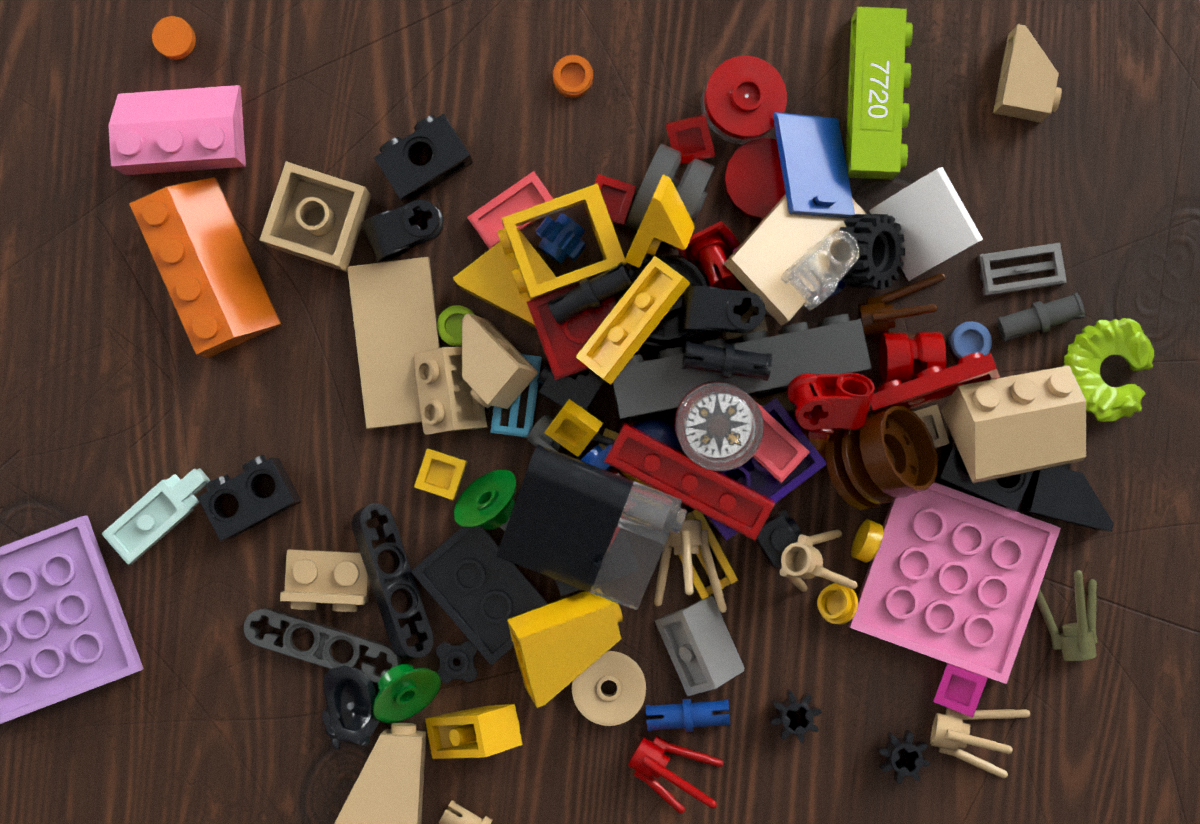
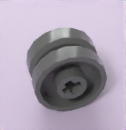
M661 143L638 191L625 228L637 233L662 175L671 178L693 224H695L708 193L705 190L715 166L695 158L689 162L682 179H676L675 177L682 160L681 152ZM661 240V244L677 250V247Z

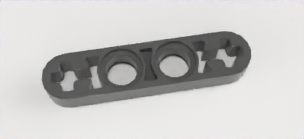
M272 608L255 610L247 616L244 622L243 630L245 636L254 645L330 669L340 666L359 669L355 665L362 655V645L369 647L365 653L366 656L377 658L384 652L388 654L387 662L392 664V668L401 665V658L395 654L392 646ZM267 616L269 617L268 624L279 629L284 627V621L289 622L290 625L283 635V645L277 643L281 637L280 634L269 632L263 638L260 637V629L254 627V622L263 620ZM300 627L309 629L314 635V644L306 651L297 649L292 641L294 631ZM340 639L346 640L353 646V657L349 662L341 663L333 658L331 648L335 641ZM364 661L362 669L359 670L372 682L378 683L380 678L390 669H385L382 674H378L375 664Z

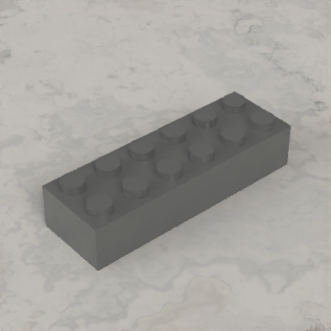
M848 314L824 318L823 322L818 323L817 328L808 329L807 322L782 327V330H779L776 336L767 337L766 330L741 335V338L737 339L738 343L732 344L736 350L772 354V367L753 365L767 367L771 371L768 381L731 375L728 379L721 378L720 373L689 368L682 369L683 355L700 358V356L684 354L683 347L659 351L658 359L643 362L642 355H635L612 383L619 421L650 416L654 413L661 414L676 411L680 402L689 391L703 383L712 381L732 383L742 388L750 396L787 389L789 382L801 374L863 373L871 369L861 319L849 321ZM722 338L700 344L724 347L725 340Z

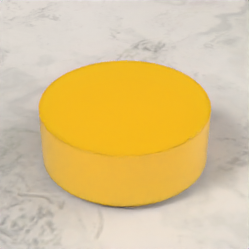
M866 519L857 531L852 544L851 556L865 563L873 560L883 540V526Z

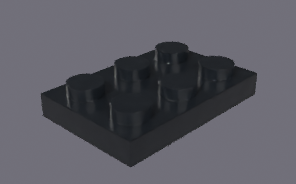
M482 526L476 528L461 527L411 572L492 666L514 647L507 619L548 605L549 603L516 564L496 557L500 546Z

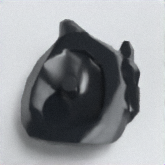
M348 666L329 669L324 675L323 680L327 704L322 712V721L326 725L325 733L331 738L332 745L336 750L340 749L342 741L364 747L370 744V737L380 722L376 719L373 712L374 701L378 693L372 681L359 669Z

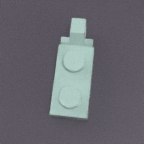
M194 468L181 480L174 474L169 479L160 481L102 533L103 537L128 565L133 564L193 511V508L199 503V500L194 495L211 480L201 468L198 470Z

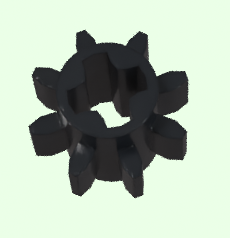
M788 689L786 700L782 703L778 700L772 701L778 709V715L772 716L769 721L772 725H783L780 731V737L783 740L792 733L796 734L798 740L803 743L804 733L809 729L813 732L819 731L818 727L813 723V716L820 715L822 711L819 707L809 708L807 706L811 701L809 693H804L801 699H798ZM801 707L800 712L803 714L804 720L801 723L794 720L789 725L791 720L787 717V712L789 709L797 711Z
M909 730L904 732L903 738H896L892 733H887L890 742L886 747H877V751L885 756L886 759L879 768L884 773L894 769V780L899 784L903 781L904 776H912L916 781H919L920 778L917 772L922 766L927 767L931 764L921 753L928 747L927 743L918 741L913 745V733ZM902 748L909 752L907 754L909 762L904 765L898 761L900 759L898 751Z

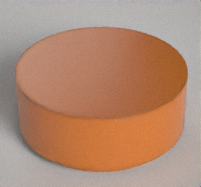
M169 16L161 19L155 25L152 32V41L155 48L164 57L179 60L187 57L193 51L196 36L192 27L184 19Z
M568 55L561 58L553 70L555 88L560 94L568 98H579L585 95L593 84V69L590 63L578 55Z

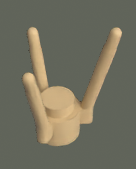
M701 520L668 522L669 532L662 533L663 548L654 604L656 606L662 604L672 547L674 548V555H682L685 593L689 596L693 594L692 554H699V545L718 609L722 613L726 612L727 607L709 547L708 530L701 531Z
M831 530L812 536L801 534L798 537V542L787 546L782 553L780 575L789 578L802 592H806L808 589L802 579H812L815 576L825 578L851 589H856L858 586L856 581L824 568L820 551L813 547L814 544L839 538L842 535L840 530Z
M947 708L946 715L936 713L930 744L931 746L939 747V753L955 756L989 773L1006 778L1008 776L1007 771L959 748L965 749L967 744L1006 754H1011L1013 748L996 741L969 735L970 724L963 723V720L1027 718L1030 716V711L1027 709L976 710L972 718Z

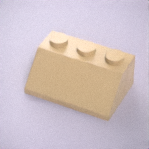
M1069 365L960 385L941 411L972 483L1080 462L1086 458V399Z

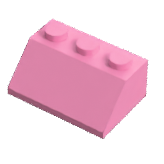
M235 85L118 94L109 122L111 167L124 175L246 167L241 87Z

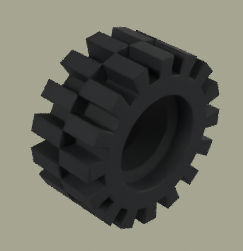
M854 214L852 218H847L844 221L846 227H840L838 233L842 236V240H836L835 247L840 248V254H835V262H841L837 271L839 275H844L842 281L845 284H849V287L885 289V287L889 288L893 285L892 280L897 281L900 275L896 270L902 269L904 262L900 261V255L905 256V248H901L900 243L904 242L905 239L904 234H898L901 226L899 223H894L895 218L893 216H888V214Z

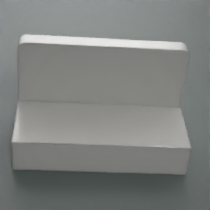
M709 596L687 608L664 615L655 620L687 696L716 689L744 671V665L713 596Z

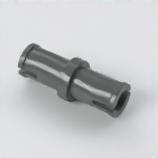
M1073 293L1070 296L1044 304L1041 301L1031 303V308L1003 317L999 316L997 317V326L1002 340L1007 342L1010 339L1039 331L1040 334L1050 332V327L1078 318H1085V309L1079 294Z

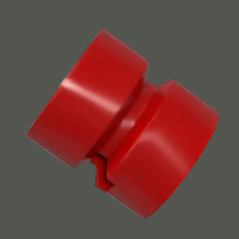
M906 332L881 334L879 342L881 384L894 380H900L902 383L917 379L919 372L931 367L940 366L942 370L946 369V347L941 332H917L914 338H909Z

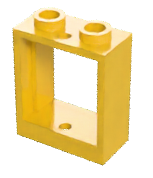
M598 183L502 217L504 229L497 231L505 255L513 252L518 268L511 270L519 294L528 292L530 300L579 283L580 280L586 277H596L617 266L620 262H623L625 265L627 264L624 262L625 257ZM583 203L604 260L537 284L516 227Z

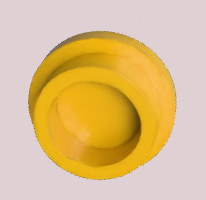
M833 583L820 592L817 606L822 617L827 622L842 625L849 622L855 616L858 609V598L853 589Z

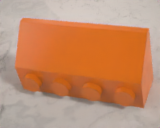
M212 177L167 186L129 203L196 355L210 358L282 325L217 178Z

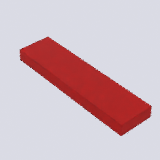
M626 423L623 424L604 461L753 540H756L775 506L774 500L709 466L694 461L688 455Z

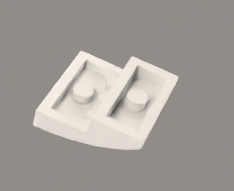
M943 167L934 170L869 210L871 214H888V216H893L895 218L894 223L900 224L901 230L898 234H904L905 239L904 242L900 243L901 248H905V256L900 255V261L904 262L902 270L908 281L983 240Z

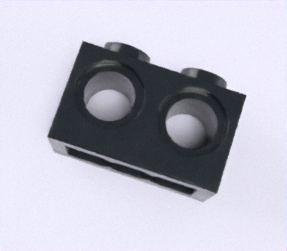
M950 434L948 438L950 444H947L938 462L935 480L982 500L1017 511L1033 471L1012 475V481L1006 487L1000 486L996 479L972 483L968 472L962 470L958 465L957 456L959 451Z
M265 455L258 456L243 464L242 468L245 472L230 479L228 474L205 485L208 492L197 498L220 541L230 540L301 502L279 458L266 459ZM265 474L270 475L275 481V491L267 498L259 493L257 487L259 479ZM228 494L234 495L239 503L238 511L232 517L227 516L221 507L223 498Z

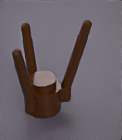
M940 273L884 295L867 298V304L858 305V315L862 321L864 335L872 336L873 342H880L882 333H898L888 331V329L896 327L895 319L936 312L938 309L936 304L896 310L893 309L892 304H884L945 280V274ZM906 333L909 338H914L915 334Z

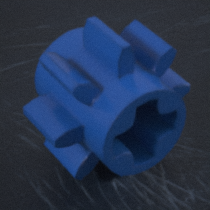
M563 213L555 221L546 216L536 230L537 235L542 238L537 247L559 264H562L567 257L575 262L586 248V243L581 240L586 231Z

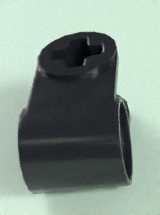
M420 199L394 210L375 215L362 222L361 226L376 261L384 262L439 236L443 230L444 219L438 208L429 201ZM421 211L425 212L428 216H433L427 221L429 227L425 230L419 225H414V223L420 220L418 213Z
M688 286L683 292L681 330L699 333H748L763 321L766 313L765 304L761 297L749 291L723 290L709 286ZM742 302L747 303V309L755 313L746 323H742L741 316L733 312V310L739 308Z

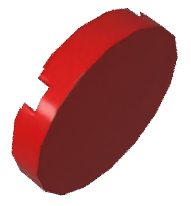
M760 138L750 140L740 146L727 163L724 176L726 195L731 203L747 217L763 220L786 194L778 144L775 139Z

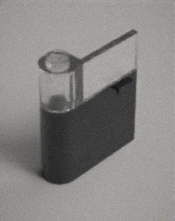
M537 444L496 557L631 609L638 610L670 532L679 534L687 510L680 508L682 499Z

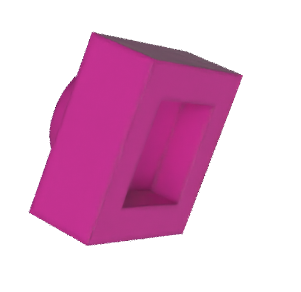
M947 663L933 702L973 718L988 677Z

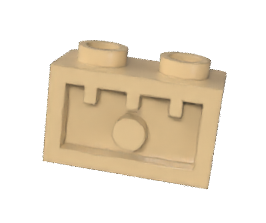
M442 347L415 353L414 364L424 434L429 435L487 427L485 407L470 394L471 386L462 378V347Z
M288 549L286 555L285 591L280 592V601H291V609L315 610L316 603H332V611L356 612L357 605H364L369 602L370 581L360 552Z

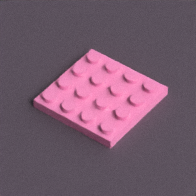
M935 482L924 491L907 497L895 498L890 504L883 524L884 536L876 556L870 561L860 589L857 612L849 621L848 627L1007 684L1061 528Z

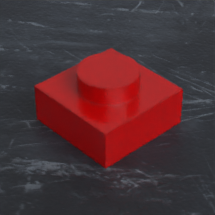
M706 114L666 123L671 148L681 152V164L689 163L695 158L702 160L715 156Z
M597 174L594 184L598 183L612 224L624 227L637 186Z

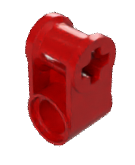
M806 373L795 377L789 382L787 396L790 402L797 407L796 419L804 429L843 428L854 430L863 427L866 422L875 387L869 378L858 373Z

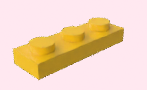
M654 256L579 351L576 358L611 385L690 285V282Z

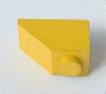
M515 704L488 705L425 718L432 759L483 758L523 745Z

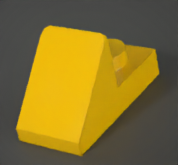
M662 175L624 262L640 268L646 253L655 256L661 240L682 250L687 248L694 231V224L670 177Z

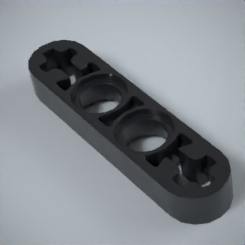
M379 503L362 507L356 511L352 518V530L391 646L395 654L401 659L412 660L422 658L429 654L433 647V633L393 515L386 506ZM377 518L379 526L368 529L366 521ZM383 538L386 539L387 543L373 548L372 542ZM382 551L388 552L394 559V569L389 574L383 572L378 566V555ZM395 590L403 592L407 598V608L403 613L397 612L391 605V596ZM412 617L413 622L399 625V620ZM411 635H417L419 642L415 643L414 646L408 647L406 639L411 637Z

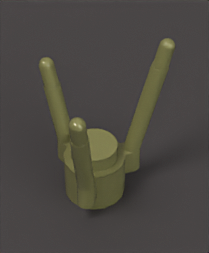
M1080 570L1074 572L1077 623L1063 625V633H1059L1040 589L1036 598L1038 608L1051 635L1052 649H1062L1063 660L1083 661L1097 656L1095 643H1098L1096 634L1097 582L1095 579H1090L1088 582L1086 618L1083 573Z

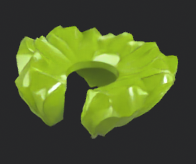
M1132 319L1098 320L1095 326H1086L1082 329L1083 333L1076 335L1074 343L1068 345V353L1064 356V366H1070L1086 399V411L1094 414L1100 422L1116 421L1123 416L1131 417L1135 412H1140L1142 410L1141 400L1145 395L1141 387L1135 384H1127L1121 387L1107 385L1101 378L1100 366L1108 356L1118 355L1130 364L1129 369L1132 371L1150 370L1153 368L1152 361L1154 359V349L1150 339L1144 334L1140 324Z

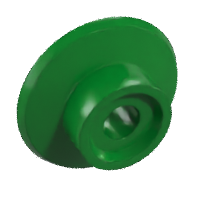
M499 469L488 472L472 482L461 494L455 505L454 519L457 524L467 528L482 526L490 530L498 528L508 521L515 505L513 497L517 485L514 474L509 470Z
M401 664L391 668L378 682V690L380 692L374 701V716L381 722L395 723L416 715L436 697L441 686L440 676L430 669H415L410 664Z

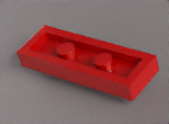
M980 352L972 353L960 358L958 365L943 370L940 366L931 367L919 372L917 379L902 383L900 380H894L880 385L877 388L878 392L873 393L871 406L875 413L892 406H904L912 409L951 396L960 385L998 379L1000 375L992 354L983 356Z

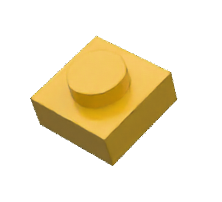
M568 399L544 433L578 457L597 434L603 422Z
M427 448L414 487L455 500L467 461Z

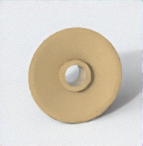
M607 651L572 681V696L577 709L591 722L603 726L620 725L633 718L641 709L646 696V681L641 668L633 659L623 653ZM607 680L614 681L617 685L616 691L612 694L604 693L601 689L603 682Z

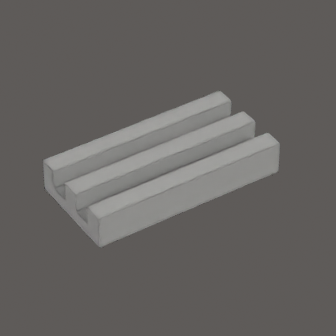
M1060 243L977 256V263L980 264L981 272H979L980 280L983 281V296L1067 283ZM1051 253L1053 256V261L991 270L990 267L991 262ZM1055 269L1056 276L993 285V278Z

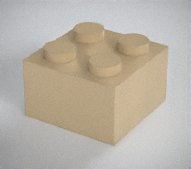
M286 161L260 241L270 248L347 272V267L349 266L362 227L361 223L364 221L372 195L364 186Z

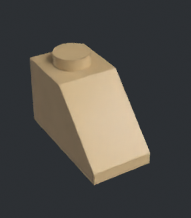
M1017 24L1008 34L993 113L1041 123L1051 112H1056L1060 103L1062 89L1056 87L1059 73L1025 25Z
M467 313L462 319V378L471 386L470 394L478 403L487 408L495 406L508 409L539 372L488 319Z

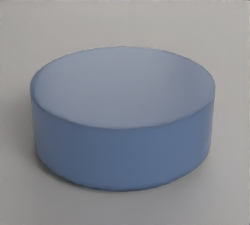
M973 321L956 326L948 338L949 351L957 360L978 352L985 356L989 353L992 345L988 329L982 324Z

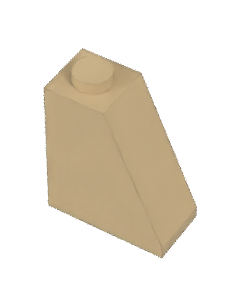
M392 723L391 729H385L380 734L334 824L422 823L426 731L416 730V724Z

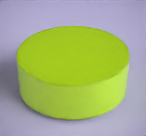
M455 305L448 307L440 314L437 321V331L441 339L448 345L462 347V319L467 313L474 315L470 309Z

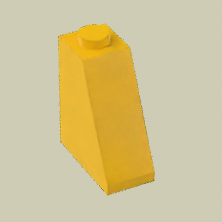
M517 228L537 284L556 278L552 270L520 229ZM498 242L453 277V280L461 290L536 328L527 305V301H530L528 292L519 294L511 270L518 268L514 254L512 252L505 255L501 242Z
M600 586L592 588L590 592L584 591L507 619L524 686L537 708L546 705L621 640L618 623L623 621L620 606L615 598L609 599Z

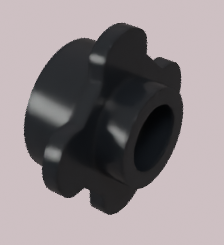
M471 641L455 645L443 642L437 647L436 654L440 658V669L437 671V674L440 676L441 682L449 683L452 679H463L465 682L475 680L478 675V670L474 667V655L477 652V648ZM455 658L461 660V664L459 666H455L453 664V660Z

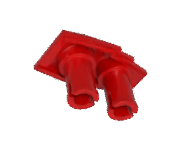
M722 221L693 234L685 250L677 248L680 256L697 266L699 271L707 276L710 287H717L723 290H728L730 287L731 290L745 291L740 281L724 265L734 253L732 250L738 247L740 243Z

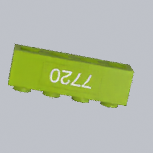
M857 7L851 17L845 158L849 178L893 180L900 173V168H906L908 146L907 144H901L902 128H907L909 122V103H903V91L910 84L911 64L905 63V47L911 46L913 34L912 23L906 22L907 9Z

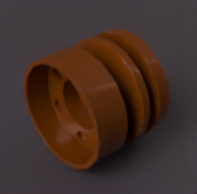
M892 406L872 414L866 419L864 426L859 429L849 430L841 428L839 431H834L829 436L826 444V465L830 479L838 494L849 505L859 510L873 509L881 504L890 503L895 498L907 497L924 491L934 483L938 471L937 452L931 434L917 414L904 406Z

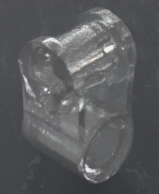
M835 231L808 248L783 273L780 279L785 284L790 283L806 300L804 306L810 311L832 294L838 282L857 262L859 258L858 244L849 233Z

